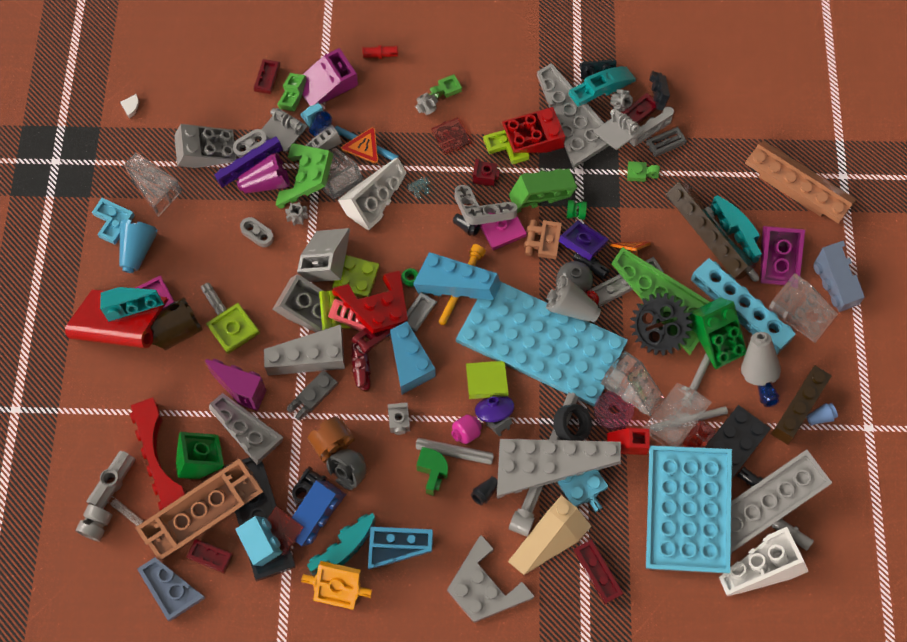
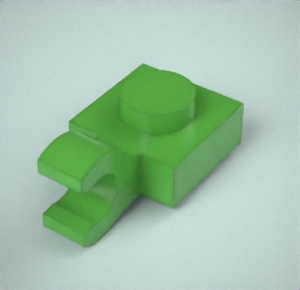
M453 74L438 80V86L431 87L429 95H435L438 99L444 94L447 98L462 92V87Z
M628 161L627 181L645 182L646 177L658 178L660 166L652 165L647 167V162Z

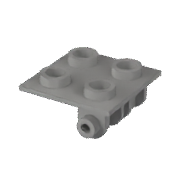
M273 108L270 112L272 117L261 130L265 132L268 139L276 136L281 143L283 151L287 152L291 144L295 143L308 126L281 109Z
M614 108L610 112L612 119L594 130L593 133L615 150H618L641 134L644 129L637 122L632 121L629 116Z

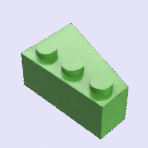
M570 169L540 171L531 174L524 173L520 175L509 193L511 202L517 205V213H519L521 208L527 206L536 208L538 207L537 203L544 201L552 203L569 198L576 190L577 185Z

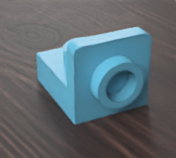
M319 103L309 106L300 114L309 128L325 120L323 108Z

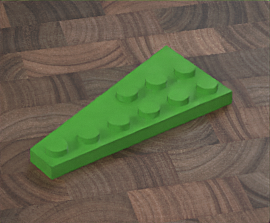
M623 247L612 262V266L641 299L647 298L650 301L649 295L653 294L656 298L657 293H661L662 297L665 293H669V299L676 295V302L682 299L681 306H689L685 310L686 313L710 303L707 299ZM666 306L663 312L665 316L669 317L671 309ZM674 317L667 321H661V323L665 325L677 321L678 318ZM675 325L670 327V332L673 335L678 333V328ZM694 329L687 332L691 338H684L687 344H680L689 356L699 342Z

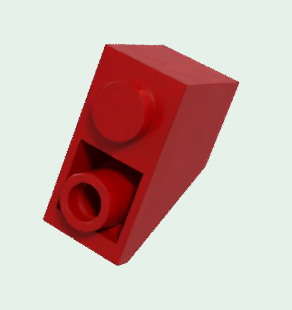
M626 428L607 433V441L621 442V454L647 455L650 448V430Z

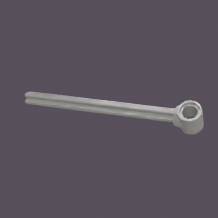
M568 392L563 406L576 404L579 397L575 393L571 394ZM570 412V413L568 414V416H567V419H566L567 426H568V423H569V421H570V418H571L573 412ZM553 428L549 440H561ZM543 486L529 488L521 509H517L514 512L508 530L528 537L535 519L532 513Z

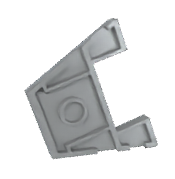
M482 535L476 541L447 589V592L473 623L534 598V595L523 582L510 593L504 595L479 566L478 563L493 551V548Z

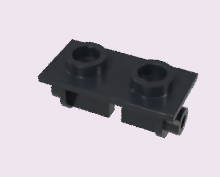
M611 58L597 62L583 61L579 63L581 79L616 67V60H611Z

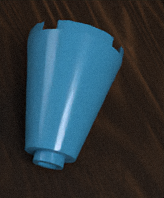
M121 220L119 266L123 268L122 271L133 274L134 271L139 270L157 235L158 229L156 230V227L142 222L131 224L132 220Z

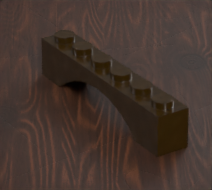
M678 182L666 193L667 197L734 279H742L756 267L746 253L717 226L705 210L699 196L688 183Z

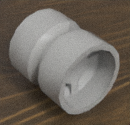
M88 504L83 514L85 519L80 520L75 531L82 536L99 542L105 532L103 527L108 525L112 514L97 506Z

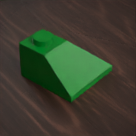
M190 432L179 433L176 455L178 478L200 479L224 467L219 435Z

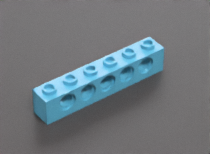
M708 258L693 272L691 281L712 300L721 297L734 301L739 323L752 335L757 332L768 333L772 338L777 355L792 341L796 334L793 332V329L789 325L784 324L774 312L769 311L761 300L755 299L746 287L739 285L732 275L723 271L717 262ZM711 278H715L719 282H714ZM725 291H731L733 295H729ZM740 303L746 304L747 307H742ZM754 316H759L762 320H757ZM769 328L774 329L776 333L770 332Z

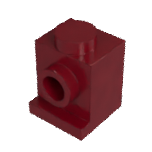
M476 159L473 170V184L494 187L495 180H499L500 169H497V164L482 162Z

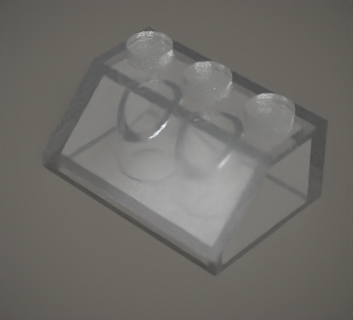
M676 383L643 428L649 429L650 436L662 445L679 447L712 402L696 390Z

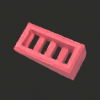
M334 299L328 315L329 318L358 331L366 328L362 323H359L356 316L354 321H352L354 312L350 308L347 309L343 305V301ZM340 306L342 307L340 315L338 316L336 314ZM346 310H349L347 318H344Z

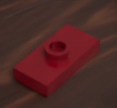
M267 59L262 60L254 85V92L272 94L281 66L280 62Z
M195 539L186 558L225 574L233 554Z

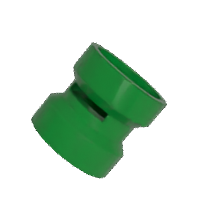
M568 200L566 218L572 219L577 217L579 220H585L587 202L581 201L576 203L574 200Z

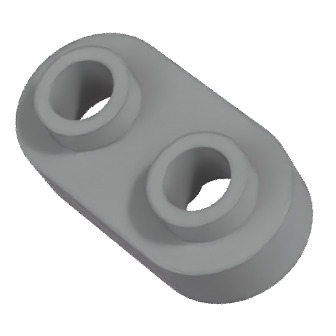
M255 129L236 140L233 144V151L241 158L248 154L250 150L264 144L268 140L267 135L263 130Z
M248 217L240 223L242 234L258 246L268 247L273 243L274 236L272 231L255 218Z

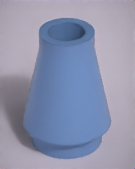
M825 403L808 414L806 418L809 425L812 426L832 422L835 418H838V413L832 403Z

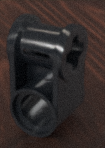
M310 466L304 471L292 490V496L297 506H300L304 498H297L299 493H308L316 480H327L325 475H319Z

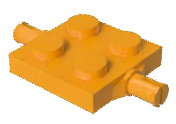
M320 561L315 577L306 574L302 576L301 583L313 585V601L354 610L358 595L369 598L372 595V589L360 587L361 570Z

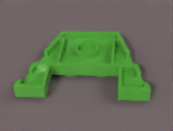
M291 144L288 159L291 161L300 160L293 189L279 191L275 206L282 209L286 203H294L298 201L300 196L304 194L308 196L326 187L334 154L329 150Z

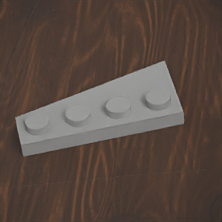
M222 393L210 403V411L256 464H259L282 443L283 436Z

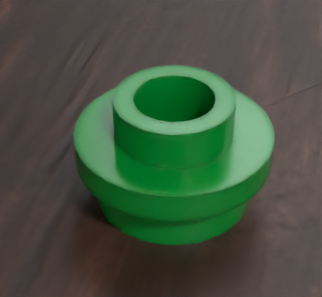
M413 268L406 269L401 275L403 284L413 287L419 272ZM410 276L414 277L413 280H408L407 278Z

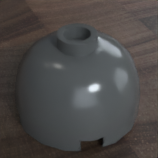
M580 261L565 263L560 267L556 275V287L562 275L572 279L585 293L593 287L592 271L586 264Z
M351 449L338 450L326 461L330 475L334 473L339 478L335 481L346 489L352 490L354 487L356 488L365 478L367 468L364 457L359 452Z

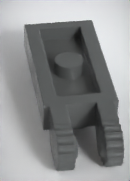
M323 370L288 405L287 411L292 413L300 404H303L304 407L295 416L297 420H302L338 385V382Z

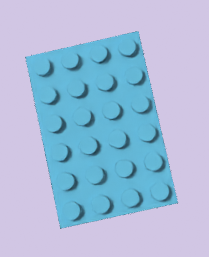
M650 446L646 569L730 574L732 449Z

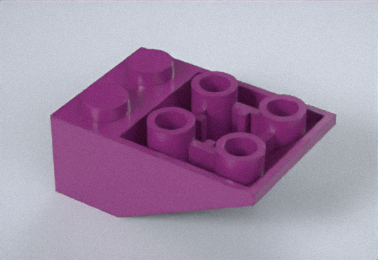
M340 48L321 57L302 74L306 76L302 95L309 106H314L317 103L322 104L358 86L357 73Z
M213 359V361L205 360L212 376L240 406L258 411L267 391L258 373L242 371L240 367L231 365V367L224 365L222 361Z

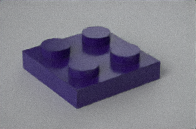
M577 220L560 236L559 242L577 252L583 258L591 260L607 245L609 239Z

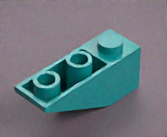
M117 287L101 292L100 309L108 321L164 305L157 290Z

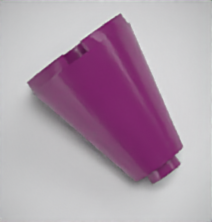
M271 154L238 177L239 181H237L239 190L247 194L289 187V176L287 170H284L282 166L284 163L279 154Z

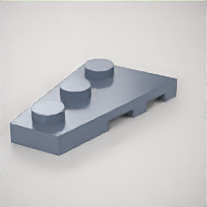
M157 558L151 559L137 569L169 622L205 599L202 594Z

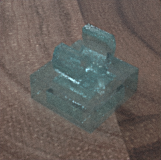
M422 177L407 184L409 192L414 191L416 198H421L419 195L421 189L424 190L426 195L429 194V189L426 187L429 184L427 177Z

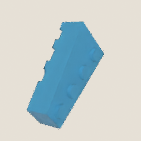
M429 252L413 285L418 294L422 292L423 294H434V296H442L443 294L452 295V297L469 296V298L494 300L501 282L498 274Z

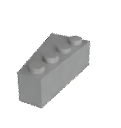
M341 325L264 349V366L267 375L345 369Z

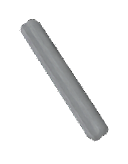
M418 438L416 441V449L418 450L426 447L438 451L442 455L485 464H492L494 454L490 452Z

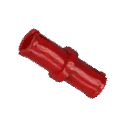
M398 45L362 47L363 58L378 57L379 59H383V57H398Z

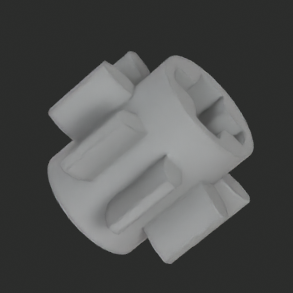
M617 89V93L611 96L610 104L615 109L625 111L626 108L632 105L633 97L629 95L630 91Z
M424 93L416 99L417 105L415 107L419 113L422 112L428 115L437 109L436 103L438 100L435 95Z
M300 202L290 203L289 209H285L287 222L292 221L293 226L296 224L303 225L304 219H308L307 207H302Z

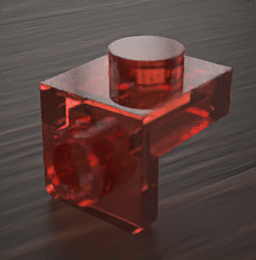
M700 420L690 431L683 445L685 447L704 448L716 434V431Z

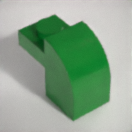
M422 447L416 468L419 472L430 474L426 485V494L434 496L435 490L439 491L442 479L439 478L448 479V465L441 453Z

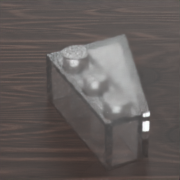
M137 152L124 164L129 177L154 210L157 217L182 192L175 178Z

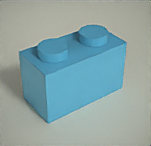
M254 516L235 530L252 564L263 566L282 552L279 548V540L273 536L270 530L271 524L266 518Z

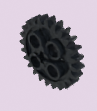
M657 293L656 298L653 294H650V301L647 298H643L644 305L637 303L639 310L632 311L636 314V317L630 318V320L635 321V324L631 325L630 328L636 329L632 335H638L635 342L642 341L643 343L640 348L647 346L648 353L654 349L655 355H658L660 350L663 356L667 355V350L670 354L674 353V348L678 351L681 350L680 344H687L684 338H691L687 332L693 330L692 327H689V324L693 323L694 320H688L692 312L686 313L685 311L689 306L682 307V299L676 302V295L669 299V293H665L663 297L661 293ZM666 306L671 309L669 317L665 316L663 312ZM648 313L652 314L653 316L652 323H648L646 321V315ZM674 317L678 318L677 321L665 324L663 327H657L649 331L646 330L647 327L659 324L661 321H667ZM672 325H675L678 328V333L676 335H673L670 332V327ZM654 331H657L660 335L658 342L652 337Z

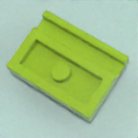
M332 290L320 291L322 330L341 325L342 329L351 328L328 317L334 299L342 300L338 296L335 297ZM339 306L336 315H340L342 307ZM346 310L344 318H347L349 310Z

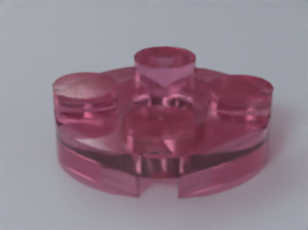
M609 390L597 398L594 406V415L598 424L607 429L618 430L624 429L632 420L634 405L624 392ZM616 406L619 413L612 414L608 408Z

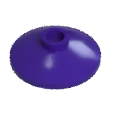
M507 396L484 398L476 405L475 413L482 421L498 422L512 414L514 403Z

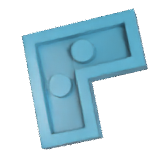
M104 198L100 199L92 211L94 216L106 221L98 233L99 238L114 245L120 239L121 220H132L135 216L132 211Z

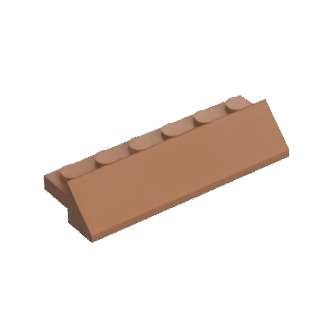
M765 141L758 143L745 162L746 165L760 173L759 178L821 217L824 214L838 224L857 200Z
M239 458L135 528L160 561L245 505L264 490L254 477L253 472Z

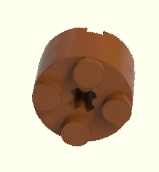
M338 416L320 424L321 428L317 432L315 429L312 430L307 437V440L323 463H326L328 458L338 450L349 449L348 446L355 441L349 428Z

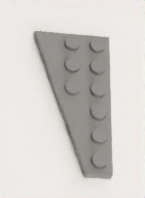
M552 63L537 72L538 80L549 108H554L565 134L564 147L574 169L610 146L593 133L604 122L587 103L579 107L575 104L568 94L569 90L573 87Z
M500 439L497 499L510 493L522 492L524 489L537 488L565 480L570 476H579L591 470H600L621 464V442Z

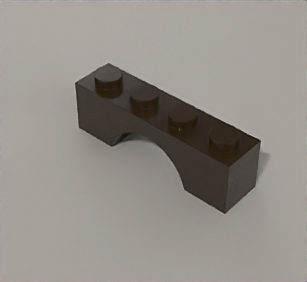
M814 365L771 435L788 445L832 375Z

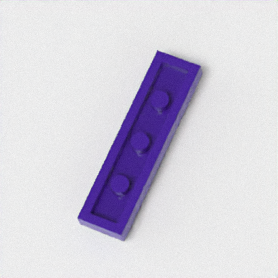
M276 136L268 139L258 148H254L245 156L234 160L229 166L221 168L214 174L221 188L236 180L240 175L271 154L281 152L283 148Z

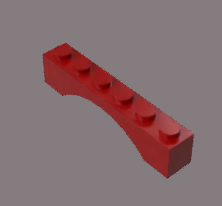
M154 397L130 405L132 412L129 414L133 424L136 423L138 430H135L138 441H142L141 453L143 458L148 460L147 472L154 479L155 483L152 484L155 495H159L160 502H158V507L161 511L187 493L181 485L174 482L164 473L159 462L157 438L163 419Z

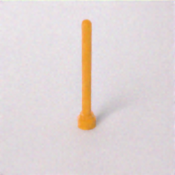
M473 244L469 251L471 258L468 264L475 266L476 262L484 257L486 250L480 245ZM451 295L439 319L440 325L446 324L459 297H452Z

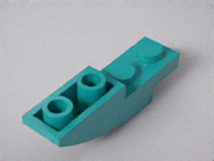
M626 66L614 67L585 78L584 83L570 89L568 94L579 107L603 94L608 96L616 92L617 89L635 82L636 78Z
M718 195L715 196L711 209L714 211V215H717L720 227L725 230L727 235L734 234L735 240L741 244L743 251L753 263L758 262L762 254L756 244L760 236L758 231L736 206Z
M373 513L361 516L353 526L348 525L344 527L338 535L340 544L334 543L327 548L326 553L321 556L320 554L315 555L309 560L310 563L307 564V567L313 576L318 572L320 561L343 566L360 550L370 535V527L375 525L376 519Z

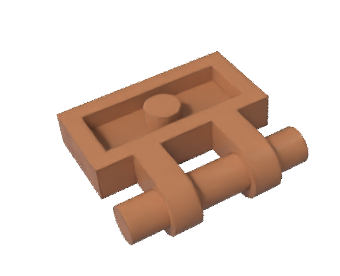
M530 220L526 231L528 237L524 244L525 255L532 256L533 250H539L538 257L556 259L562 223L543 220L542 227L537 226L536 220ZM535 235H541L540 242L534 241Z

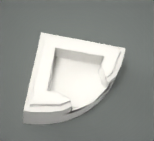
M136 94L120 102L129 118L135 115L139 105V99Z

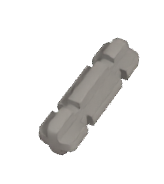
M205 283L202 285L201 289L217 315L226 311V307L213 290L211 284Z

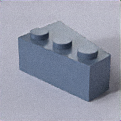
M844 240L823 247L814 262V270L822 279L824 289L830 294L831 302L839 312L860 305L865 298L857 275H852L849 264L852 263L850 257L846 259L842 247L845 246Z

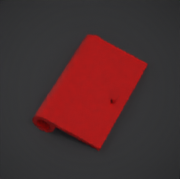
M92 289L65 326V333L69 339L147 349L153 343V333L150 327L167 303L168 298L161 297L164 305L108 321L100 309L101 292L104 291Z

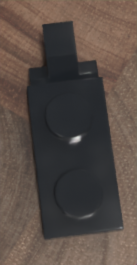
M652 70L649 81L652 82L653 100L655 101L656 109L663 110L670 97L667 79L661 72Z

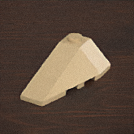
M561 495L508 562L525 575L552 557L562 553V551L570 546L577 544L591 528V525L578 508Z

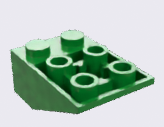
M720 297L691 311L692 315H690V318L694 320L692 323L694 332L714 369H718L746 354L747 350L734 301Z

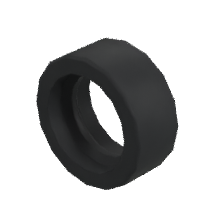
M580 404L564 405L555 413L553 419L554 430L561 440L583 441L591 433L592 418L588 410ZM570 412H574L579 421V429L575 435H572L567 428L566 419Z

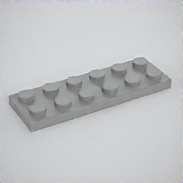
M805 450L731 501L730 554L832 484L808 450Z

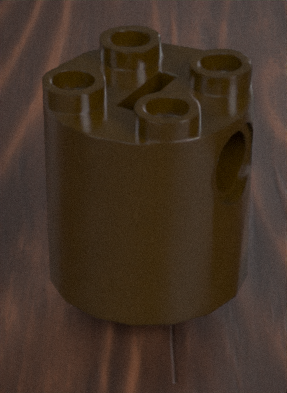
M185 298L179 299L161 310L150 327L153 333L152 345L163 348L166 351L203 330Z

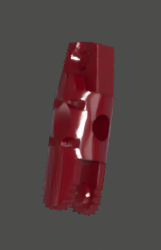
M352 343L351 360L355 384L362 391H369L371 387V372L368 353L364 354L358 344Z

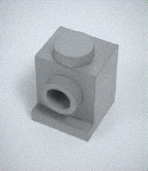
M408 403L388 404L390 433L402 435L410 431ZM402 417L401 420H396L395 418Z

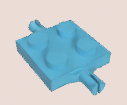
M598 470L584 472V474L579 476H570L565 480L557 482L569 502L575 507L589 502L595 512L603 508L596 497L599 493L606 490L608 485Z

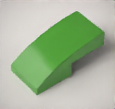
M289 74L283 84L285 92L277 104L279 109L295 112L305 87V75Z

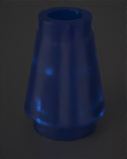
M326 111L316 113L309 129L310 133L313 136H317L328 128L332 123V116Z
M771 382L766 383L765 386H758L760 402L765 407H772L779 403V394Z

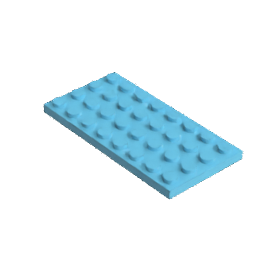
M501 282L494 300L477 299L456 337L457 343L495 361H503L506 366L563 393H575L579 397L578 400L596 407L627 344V339L590 322L550 312L546 309L547 302Z

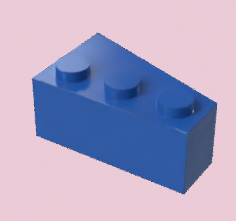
M316 480L284 528L283 533L301 546L311 545L315 541L318 531L326 524L331 514L347 494L329 481Z

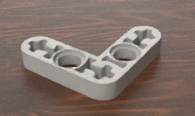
M459 185L455 188V200L464 220L470 225L511 220L517 216L518 207L513 202L479 206L469 186Z

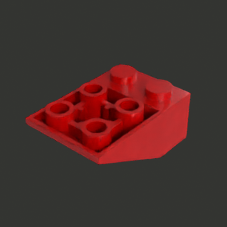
M553 107L502 121L513 153H547L564 148L565 134Z

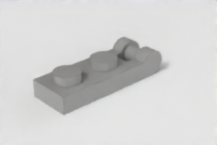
M665 107L662 114L655 118H650L646 124L641 126L644 131L630 140V143L635 147L668 126L674 114L673 108Z

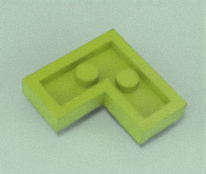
M505 130L483 136L489 154L506 150L511 164L529 160L528 153H513Z

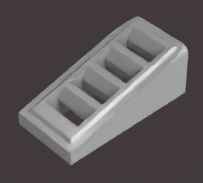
M330 125L305 146L329 150L342 142L337 130L333 125Z

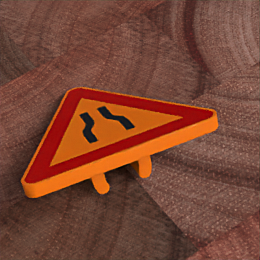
M370 128L341 147L342 151L372 163H377L375 129Z
M649 241L610 243V246L623 247L636 256L638 255V250L651 245Z

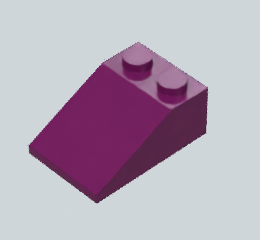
M763 226L760 283L799 286L805 237L804 229Z

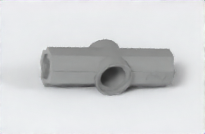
M119 451L109 468L101 473L99 483L86 502L104 509L114 492L121 488L122 480L134 464L135 458L124 451ZM110 478H115L113 483L107 484Z

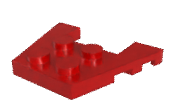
M399 270L384 274L382 279L389 290L387 292L357 299L350 285L346 284L334 287L332 293L343 301V305L347 309L350 308L356 314V318L372 334L397 327L408 321Z

